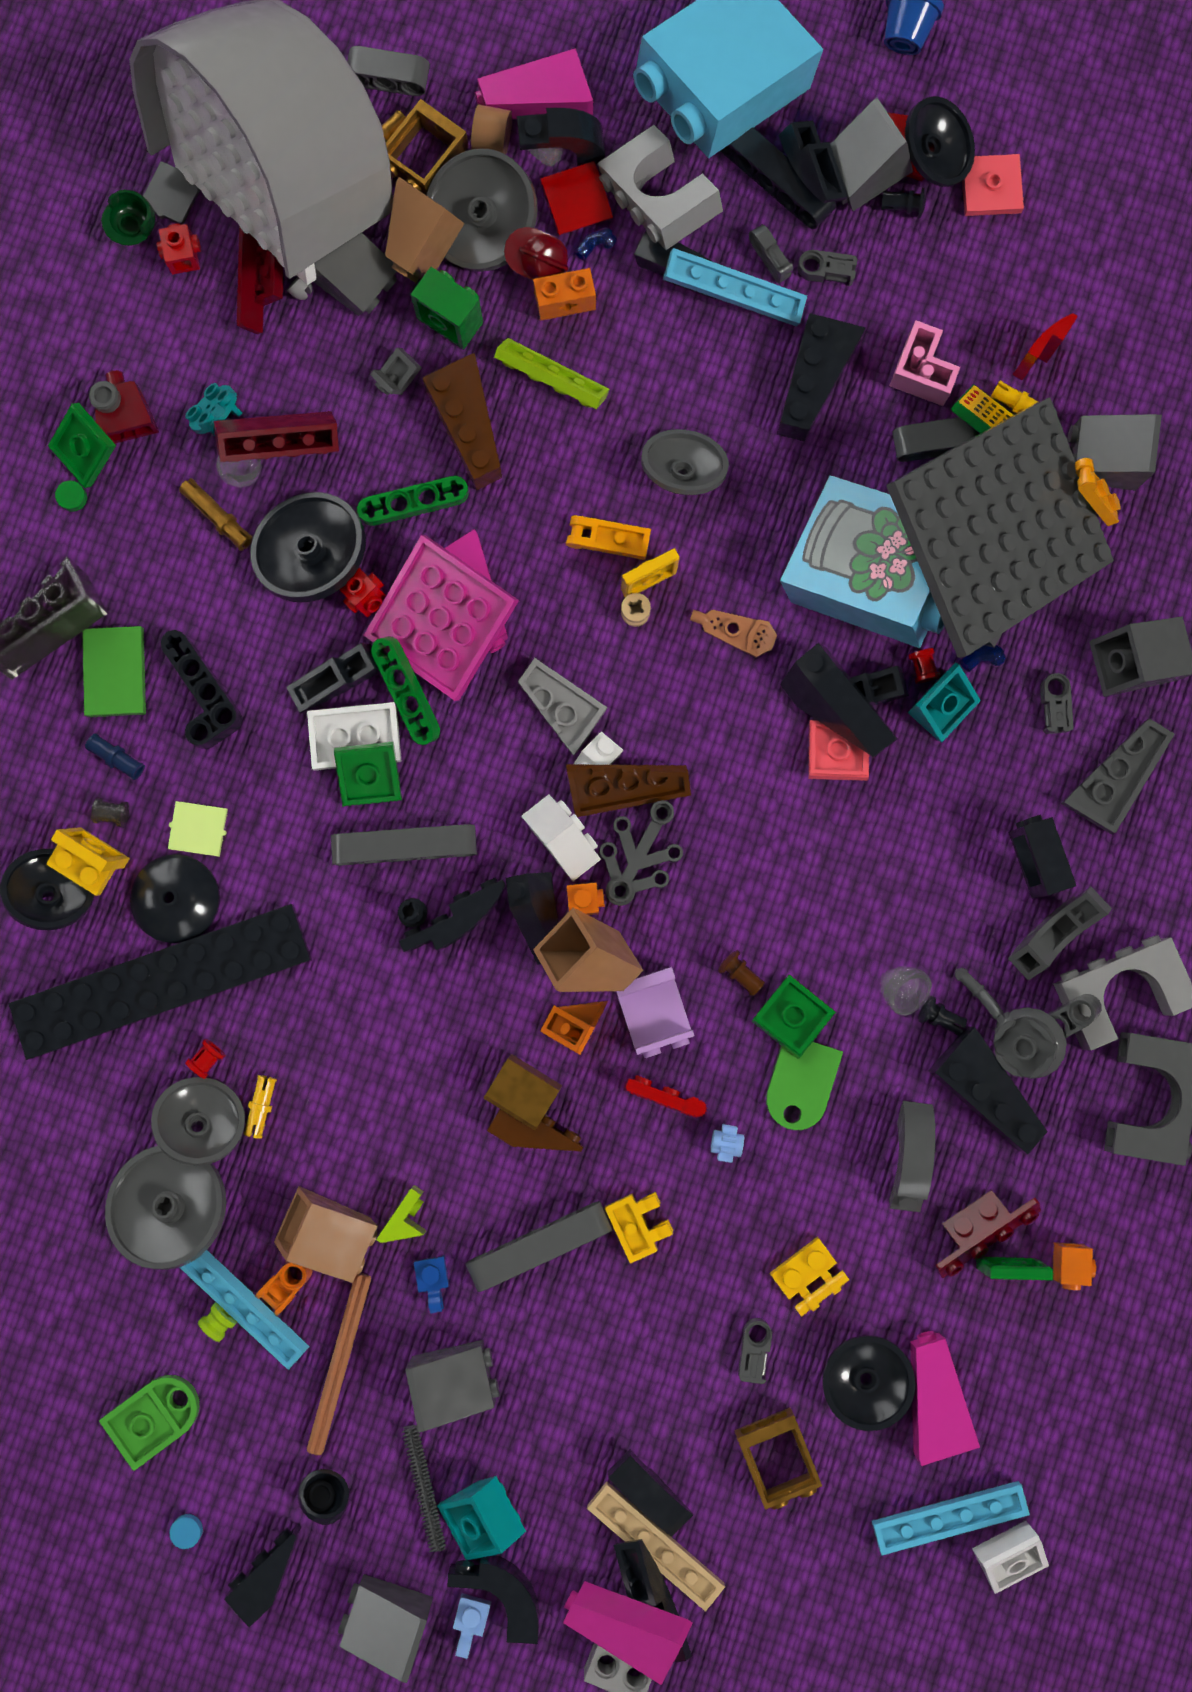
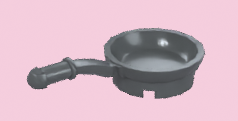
M965 968L956 969V979L973 993L972 995L976 996L993 1018L997 1020L993 1041L994 1052L997 1061L1004 1070L1013 1076L1035 1079L1046 1077L1058 1069L1065 1058L1067 1043L1063 1029L1055 1018L1042 1010L1029 1007L1003 1013L998 1003L984 989L985 986L975 980L968 973V970Z

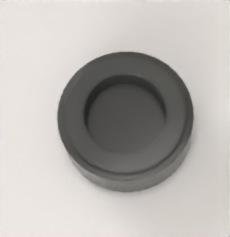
M100 381L91 387L89 400L99 412L110 413L119 407L121 395L112 383Z

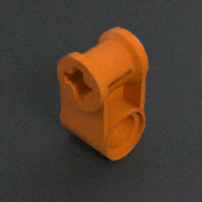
M287 1262L276 1275H273L255 1297L257 1299L262 1298L275 1310L274 1315L278 1316L295 1298V1294L310 1279L312 1270ZM290 1267L299 1268L302 1272V1279H294L290 1275Z

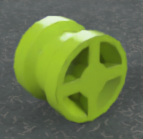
M215 1302L210 1308L211 1312L207 1316H202L198 1321V1325L208 1337L216 1342H220L225 1337V1331L228 1328H233L237 1321Z

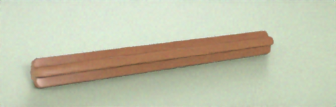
M364 1273L356 1275L352 1283L307 1446V1452L310 1454L321 1455L326 1445L371 1282V1276Z

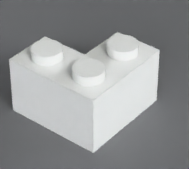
M548 794L521 817L548 849L572 881H575L601 860L594 850L598 845L588 833L583 835L581 831L585 828L575 814L570 816L572 812L562 800L557 803Z

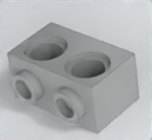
M595 1643L584 1667V1681L609 1692H647L652 1679L643 1673L639 1676H631L628 1671L633 1668L632 1666ZM604 1655H610L614 1658V1661L610 1664H603L599 1659Z

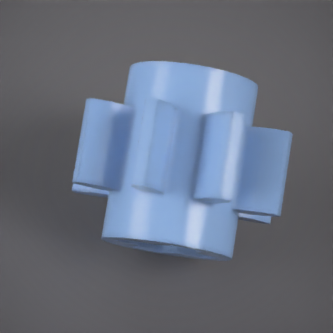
M722 1124L721 1131H713L710 1151L718 1153V1161L732 1163L733 1156L741 1157L744 1135L737 1134V1126Z

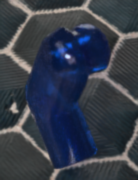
M606 227L589 232L575 249L574 253L578 258L585 261L594 248L600 244H603L606 249L612 248L617 242V237L612 234L613 231L610 228Z
M983 645L968 656H965L960 661V664L966 671L970 672L981 661H990L991 664L1000 666L1005 662L1006 655L1004 654V649L998 645L994 648Z

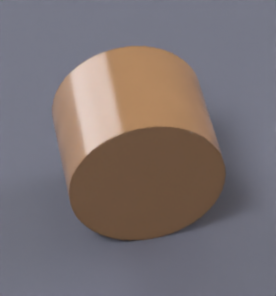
M478 104L472 124L471 149H491L506 155L511 136L512 111Z

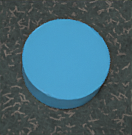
M184 1514L178 1517L170 1528L172 1543L180 1549L193 1547L202 1536L203 1526L201 1521L192 1514Z

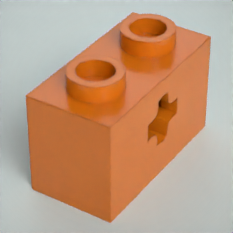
M590 268L533 279L540 321L596 310V293Z

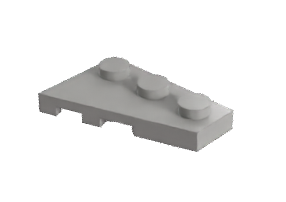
M536 658L533 659L518 681V684L567 749L575 756L606 712L607 707Z

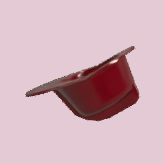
M522 227L512 232L505 242L504 254L506 262L513 271L533 280L561 274L568 270L567 249L562 241L536 228Z

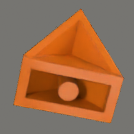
M608 1001L562 1007L554 1005L540 1032L581 1055Z

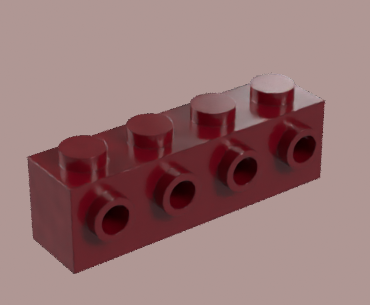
M331 411L213 421L220 462H238L241 460L269 459L282 456L296 457L305 454H327L339 451L337 422Z

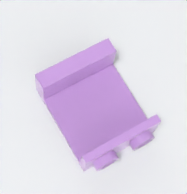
M672 967L637 978L624 991H616L637 1055L643 1053L644 1058L660 1054V1047L671 1044L672 1048L675 1049L690 1044L688 1038L693 1037L694 1033L691 1030Z

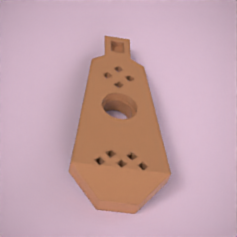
M693 610L690 621L701 624L704 632L755 658L771 651L777 637L770 622L759 619H751L716 610H711L706 614ZM736 624L739 628L738 632L730 633L727 629L728 625Z

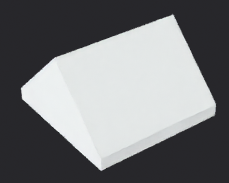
M1027 1521L972 1548L995 1594L1049 1566L1042 1542Z

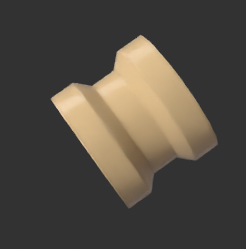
M640 593L627 595L622 602L621 616L625 623L633 627H639L648 621L651 610L648 598Z

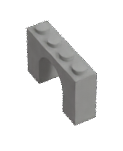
M653 125L598 162L601 173L599 179L603 183L605 191L607 193L611 191L614 194L619 206L630 211L634 222L638 226L642 224L646 228L650 239L654 243L658 241L667 250L723 212L719 190L703 173L669 195L649 196L641 192L642 187L649 179L675 162L670 140Z
M1159 935L1142 940L1143 946L1133 950L1132 946L1114 952L1115 958L1108 961L1104 957L1087 964L1089 969L1080 973L1077 969L1068 971L1060 975L1061 981L1053 983L1062 1005L1083 994L1094 995L1100 1000L1102 1005L1100 1015L1089 1026L1075 1033L1082 1050L1092 1051L1118 1040L1104 1006V991L1111 978L1121 971L1130 970L1145 978L1153 991L1163 1015L1175 1016L1192 1008V982L1171 937L1160 938ZM1078 1004V1010L1082 1015L1091 1016V1010L1087 1005Z

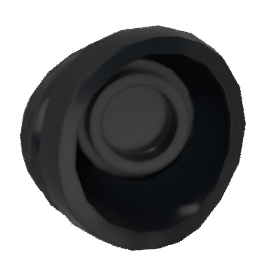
M327 1469L316 1470L304 1477L300 1483L297 1492L298 1503L302 1512L309 1519L321 1525H330L338 1521L346 1511L349 1501V1488L345 1479L337 1472Z

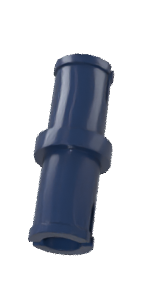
M96 733L91 735L85 744L86 750L105 760V765L110 768L115 767L133 780L138 779L145 769V765L126 754L124 748L119 745H112Z

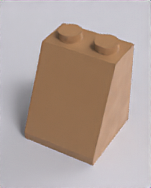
M399 177L395 185L385 256L394 262L392 265L394 270L417 283L419 279L423 278L430 267L438 269L465 223Z
M572 908L533 949L555 990L559 992L624 991L643 971L618 930L575 908Z
M298 1186L274 1243L287 1262L353 1283L356 1275H359L363 1270L365 1264L364 1256L368 1247L372 1246L376 1240L377 1225L370 1217Z

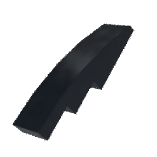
M638 1539L614 1544L627 1597L679 1616L668 1587L643 1540ZM687 1638L674 1662L687 1661L692 1657Z

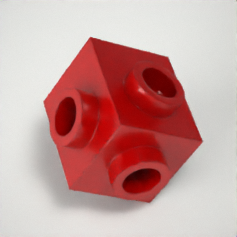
M175 223L167 228L159 229L161 241H157L158 253L161 260L164 259L172 275L199 270L200 265L197 253L202 251L198 235L192 234L188 224Z
M360 567L347 584L339 589L346 596L343 602L354 613L359 610L367 618L379 609L386 597V594L381 590L384 586L381 580L373 572L368 576Z

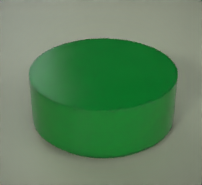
M69 480L62 482L57 487L55 498L63 509L75 512L85 506L87 493L79 483Z

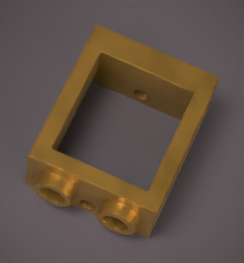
M420 99L386 142L391 177H400L427 195L429 186L440 168L456 155L465 152L469 147L466 131ZM422 127L449 146L424 179L397 160Z
M791 1407L734 1430L765 1510L768 1508L774 1510L782 1508L788 1504V1500L797 1496L801 1498L809 1497L817 1492V1488L822 1487ZM792 1430L808 1473L766 1490L749 1447Z

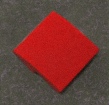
M594 161L540 178L547 206L550 208L558 236L613 218L603 183L599 179L600 175Z
M1072 313L1049 327L1032 345L1013 373V376L1023 380L1038 358L1047 363L1064 340L1078 316Z

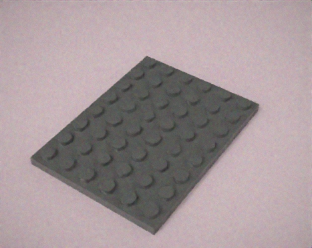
M1050 397L1037 402L886 485L958 658L968 656L1114 561L1094 509L1078 490L1077 481L1079 477L1075 471V460Z

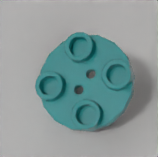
M216 383L209 385L204 391V397L197 405L192 406L185 415L191 429L196 434L210 432L215 436L213 421L225 420L230 412L240 417L242 412L235 405L237 393L229 385L218 386Z

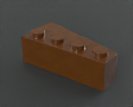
M474 352L422 379L425 390L476 490H479L501 479L502 473Z

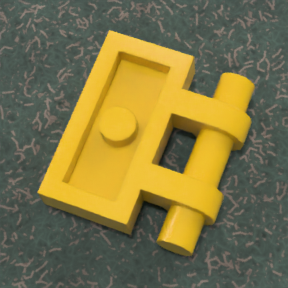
M818 1237L770 1272V1275L788 1299H791L797 1293L802 1296L804 1300L794 1306L801 1317L810 1310L814 1312L820 1307L819 1303L832 1293L836 1295L842 1290L840 1287L849 1281L843 1270L834 1277L828 1272L837 1262ZM821 1276L825 1284L813 1293H810L806 1287Z

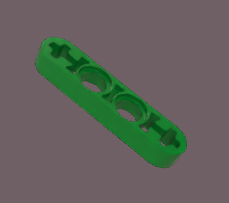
M449 476L363 498L357 506V513L365 525L376 526L460 505L467 500L469 489L462 477ZM457 484L459 489L463 488L459 491V496L454 497L451 492L445 493L451 491V486ZM442 487L443 493H445L443 494L445 500L441 501V496L437 488ZM427 490L432 491L435 494V500L431 504H422L419 501L420 494ZM398 497L404 498L407 501L406 508L403 511H394L391 508L392 501ZM383 501H385L389 514L385 515L383 509L377 510L372 518H369V515L366 513L363 514L368 511L367 506L373 505L374 509L383 508L381 504Z
M391 636L377 639L372 645V656L412 739L420 745L434 742L440 735L439 724L401 644L396 638ZM386 646H389L390 651L385 655L383 650ZM395 660L398 663L396 665L389 666V663H392ZM397 669L401 670L405 676L403 685H399L394 679V673ZM409 696L414 697L418 703L416 712L411 711L407 706ZM423 715V718L415 721L414 717ZM427 726L429 732L423 735L421 730Z

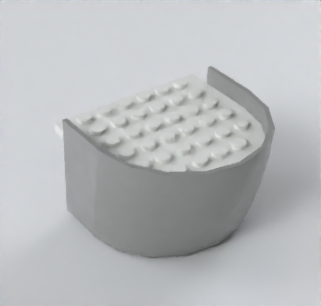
M280 0L243 1L211 9L183 19L137 40L129 61L133 94L148 153L152 156L170 145L175 168H178L191 185L195 184L209 201L213 200L227 217H232L246 234L250 233L264 250H269L285 268V274L289 279L297 275L304 283L309 285L316 280L315 262L392 212L393 195L390 160L381 122L364 85L339 48L310 18Z

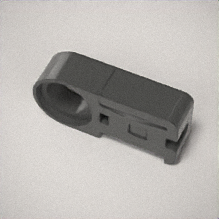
M761 224L750 231V242L775 281L779 284L791 277L793 265L788 262L769 229Z
M807 250L800 257L798 273L803 279L823 283L825 279L843 283L849 282L848 286H851L855 279L857 257L819 250ZM807 259H814L818 262L819 269L813 272L808 271L804 268L803 263Z
M1054 673L1045 678L1040 686L1041 704H1046L1044 705L1045 726L1047 728L1043 730L1046 734L1067 733L1074 727L1070 681L1065 675ZM1050 680H1057L1062 684L1063 691L1060 695H1053L1049 692L1048 683Z
M761 1318L750 1319L743 1329L738 1376L743 1382L764 1384L766 1382L765 1371L768 1355L766 1352H770L772 1331L768 1323ZM755 1325H761L766 1329L765 1338L758 1342L753 1341L749 1337V1331Z

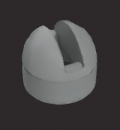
M297 277L287 288V291L294 298L305 300L308 298L307 294L312 292V284L307 285Z

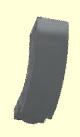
M1090 886L1078 896L1068 899L1046 917L1015 948L1008 957L1009 961L1029 981L1047 969L1066 945L1084 930L1108 915L1112 908Z
M903 1101L897 1121L899 1135L898 1165L889 1204L890 1209L920 1212L923 1200L928 1199L935 1157L933 1104Z

